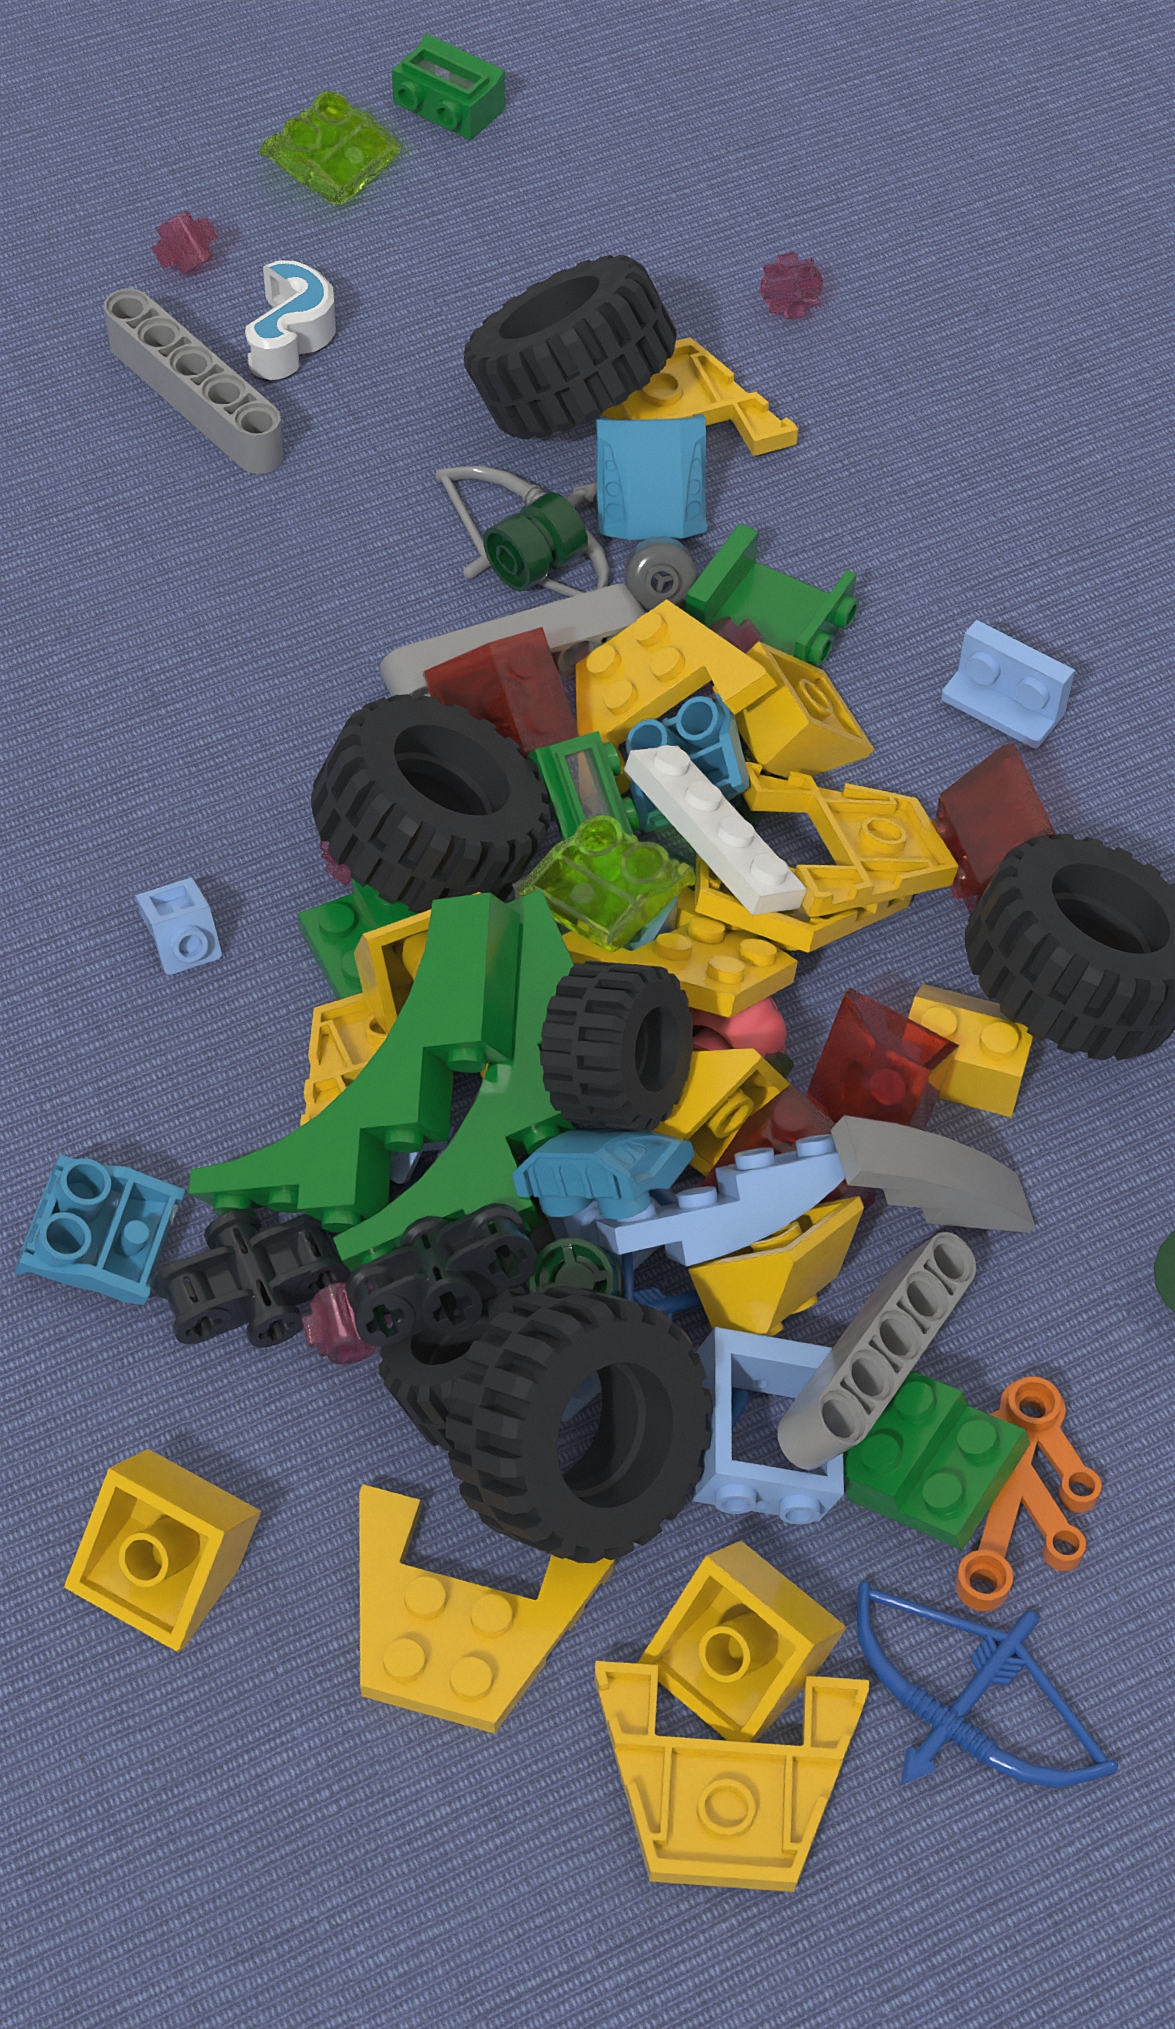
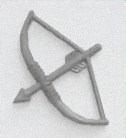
M464 466L436 471V480L443 483L481 557L463 569L465 578L472 579L491 565L484 550L483 540L452 481L477 479L501 485L521 496L525 504H529L545 494L542 489L511 472L487 466ZM596 483L573 487V493L565 499L574 508L583 502L591 503L597 492ZM585 525L588 536V548L585 552L591 558L597 574L598 583L596 589L607 587L610 568L604 550ZM548 578L537 583L568 597L583 594L581 591Z

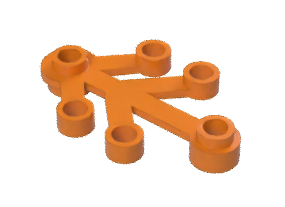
M1024 1377L1011 1383L1002 1393L999 1410L990 1413L994 1417L1024 1428L1031 1444L992 1503L978 1550L967 1554L962 1559L955 1579L957 1595L965 1605L977 1611L995 1610L1008 1598L1013 1583V1571L1009 1562L1005 1559L1020 1501L1045 1539L1042 1553L1050 1567L1058 1571H1071L1079 1566L1086 1550L1087 1544L1084 1534L1078 1528L1068 1523L1031 1465L1036 1444H1038L1062 1479L1058 1496L1061 1503L1068 1510L1084 1513L1093 1509L1100 1496L1102 1482L1095 1471L1084 1466L1060 1427L1066 1414L1064 1400L1058 1389L1051 1382L1041 1377ZM1027 1406L1034 1407L1039 1410L1042 1417H1029L1023 1414L1020 1409ZM1075 1482L1083 1483L1090 1489L1091 1494L1088 1496H1078L1070 1490L1069 1485ZM1059 1540L1067 1541L1074 1546L1076 1552L1071 1555H1063L1054 1548L1053 1543ZM975 1579H984L992 1585L994 1591L990 1594L980 1593L971 1587L970 1582Z

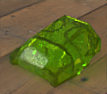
M323 90L317 95L313 104L307 110L303 109L298 117L289 119L280 133H275L272 138L269 136L263 141L258 153L263 157L272 159L296 180L319 193L326 201L340 206L378 175L400 153L403 145L367 112L351 107V104L343 95L334 91Z
M599 814L583 821L577 828L574 836L557 843L517 889L521 897L542 889L556 922L613 953L625 946L636 932L653 920L684 887L694 885L697 879L692 867L685 863L680 865L676 859L670 860L667 851L661 845L653 842L641 843L635 835L629 836L624 833L620 823L615 818Z

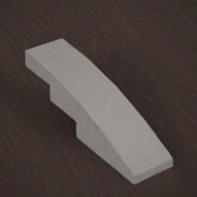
M845 1115L831 1129L847 1185L882 1188L888 1205L922 1208L927 1224L1029 1233L1035 1227L1018 1174L981 1151L947 1137L904 1125Z

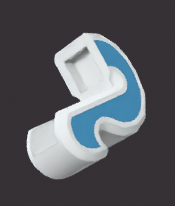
M279 260L263 266L265 297L274 308L246 325L245 328L246 340L251 346V352L248 354L249 369L259 378L278 380L291 375L300 366V354L313 353L328 345L336 333L333 286L317 270L295 261Z

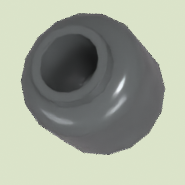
M666 536L650 537L638 543L630 552L625 565L626 586L640 602L643 609L651 611L666 599L679 608L683 607L686 604L687 592L697 580L696 565L689 550L678 540ZM660 571L668 572V574L662 575ZM653 576L658 580L657 584L651 582Z

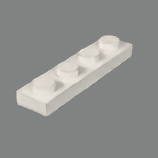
M670 745L630 751L624 768L625 772L751 915L800 908L807 888L792 873L786 862L779 858L755 832L754 827L726 800L722 792L698 769L685 751L681 750L679 746Z

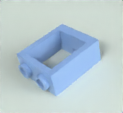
M715 1327L695 1352L699 1354L707 1375L701 1381L702 1387L708 1388L711 1393L712 1413L706 1414L705 1427L710 1428L712 1432L709 1450L702 1449L698 1467L703 1468L697 1485L692 1487V1501L715 1505L718 1510L730 1514L754 1511L779 1515L781 1520L791 1524L819 1522L844 1495L843 1453L817 1469L808 1470V1473L732 1460L731 1387L797 1398L832 1348Z

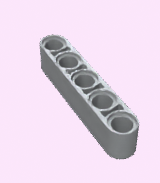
M129 288L117 290L106 298L104 312L109 346L116 357L242 469L250 473L264 474L276 470L282 464L284 452L280 412L272 403L147 294L140 290Z
M610 585L402 646L393 650L383 659L379 671L391 697L410 694L413 700H417L422 696L438 698L439 704L450 707L454 703L465 708L575 675L576 663L630 626L639 617L646 614V612L626 585Z
M949 1232L938 1233L891 1266L784 1414L777 1428L778 1442L782 1452L795 1466L805 1470L817 1469L857 1445L866 1437L974 1279L976 1261L970 1248L957 1235Z

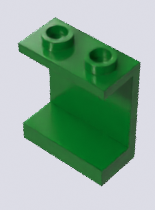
M739 523L687 592L685 612L745 654L759 641L811 665H823L831 651L834 636L839 628L847 630L856 616L859 607V599L854 598L857 574L846 570L830 594L756 562L759 532Z

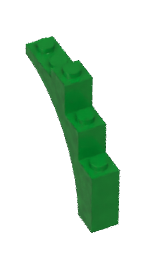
M542 889L506 903V905L520 915L511 1061L488 1064L477 1099L453 1141L419 1181L376 1215L333 1237L341 1260L351 1273L362 1264H366L400 1248L401 1236L407 1226L415 1220L427 1216L441 1217L451 1223L485 1205L503 1203L514 1207L520 1213L526 1228L525 1235L528 1238L532 1234L531 1230L544 1225L533 1195L530 1197H518L512 1173L520 1166L517 1157L526 1153L532 1155L550 1139L564 1132L575 1130L572 1122L562 1118L561 1111H555L551 1105L550 1092L545 1091L542 1080L543 1066L540 1065V1050L542 1049L543 1022L545 1023L547 1016L546 1008L551 996L556 994L558 982L563 976H568L570 968L574 966ZM489 1222L488 1227L491 1234L498 1233L494 1222ZM423 1235L422 1241L425 1249L431 1247L428 1236Z
M490 892L433 900L426 946L410 994L385 1041L357 1078L316 1117L278 1142L234 1161L191 1169L188 1194L212 1205L213 1213L220 1216L237 1209L251 1210L252 1208L268 1207L271 1210L284 1213L303 1212L321 1221V1227L324 1230L336 1233H343L376 1215L388 1206L391 1152L415 1153L423 1150L424 1143L449 1141L453 1070L467 1073L480 1072L486 1069V1063L511 1061L520 915Z

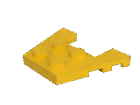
M691 337L676 341L674 353L671 358L666 360V366L660 373L654 374L645 387L634 391L628 396L626 401L617 407H610L603 411L601 415L606 416L607 419L642 420L679 419L693 417V414H704L706 426L732 420L752 456L797 445V426L787 417L780 420L768 410L769 402L757 392L747 393L735 383L734 373Z
M666 599L575 664L577 737L599 730L602 742L610 741L614 745L621 765V774L614 778L621 795L630 789L629 783L632 780L624 770L626 764L618 750V746L627 740L629 732L637 723L647 719L656 720L711 680L722 701L734 715L778 684L764 666ZM582 751L578 753L579 798L594 814L602 807Z
M745 762L749 775V788L741 793L750 810L807 813L837 864L796 866L794 875L807 888L802 906L808 917H819L952 886L959 866L917 798L845 783L843 792L817 787L811 775L790 771L788 779L783 780L760 775L762 770L761 764Z
M696 852L695 912L720 921L725 925L726 929H744L766 937L773 945L784 950H802L809 953L908 908L913 898V895L819 917H808L802 904L798 909L751 915ZM788 866V868H789V869L792 871V873L794 874L795 869Z
M677 881L658 889L678 897L675 930L669 933H662L655 940L633 951H629L579 928L562 935L574 964H584L585 961H601L666 968L668 973L675 974L680 980L681 990H685L689 1000L688 1007L729 1018L792 984L798 964L796 959L762 936L744 929H726L725 925L720 921L695 912V892Z
M363 993L315 1007L313 1010L308 1053L310 1075L309 1079L305 1080L304 1098L306 1109L305 1114L301 1115L300 1126L316 1117L357 1078L387 1037L365 1003ZM486 1063L485 1070L479 1072L482 1079H484L489 1063Z
M362 1484L359 1492L361 1696L495 1734L546 1665V1658L567 1630L571 1631L585 1611V1605L600 1584L604 1585L612 1575L616 1559L608 1560L603 1558L596 1563H577L567 1558L561 1559L551 1555L540 1593L536 1600L404 1565L403 1563L421 1513V1501Z
M596 1661L594 1683L649 1881L795 1892L869 1692V1680L806 1676L803 1689L802 1746L657 1736L655 1734L659 1665Z

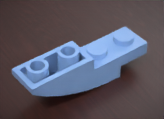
M830 1134L802 1138L796 1141V1151L774 1155L773 1148H756L736 1153L734 1155L736 1164L715 1168L719 1194H717L716 1187L712 1186L692 1188L677 1193L678 1203L655 1207L654 1201L651 1200L646 1210L633 1217L618 1220L607 1218L596 1220L600 1246L616 1254H624L665 1244L667 1258L684 1266L715 1259L749 1246L751 1243L784 1228L809 1211L845 1179L833 1137Z

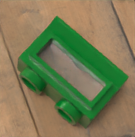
M427 33L424 35L419 46L392 69L394 104L470 141L505 110V70Z
M599 730L535 749L524 757V759H531L534 765L538 766L548 793L551 814L550 822L556 821L566 852L582 827H589L629 845L636 843L633 832L638 831L640 828L637 810L629 797L621 799L614 778L621 774L619 756L610 741L602 742ZM565 854L556 858L558 865L560 864Z

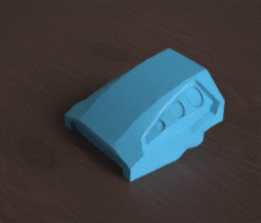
M693 414V417L679 419L618 420L607 419L606 416L597 417L595 423L597 529L599 535L627 540H643L660 536L682 539L707 532L705 496L706 422L704 414Z
M719 693L716 694L717 701L713 697L707 698L704 696L689 699L682 705L677 716L671 719L665 718L662 720V723L654 719L643 720L637 723L627 736L626 750L628 755L631 750L658 748L663 745L679 746L681 750L689 755L690 760L708 780L722 792L727 801L749 788V775L741 748L735 715L724 704ZM630 777L632 782L629 785L639 817L640 828L645 832H650L671 826L672 824Z
M580 1128L564 1132L547 1141L512 1173L518 1197H530L534 1193V1197L539 1198L542 1212L547 1216L566 1217L579 1213L586 1209L592 1203L593 1198L596 1197L600 1215L607 1219L618 1220L633 1217L646 1210L651 1203L649 1190L669 1189L695 1154L692 1142L660 1132L617 1128Z
M60 1154L39 1201L19 1254L14 1273L21 1275L30 1272L70 1286L95 1291L124 1303L144 1305L149 1297L150 1286L171 1225L186 1190L125 1166L102 1165L92 1159H73Z

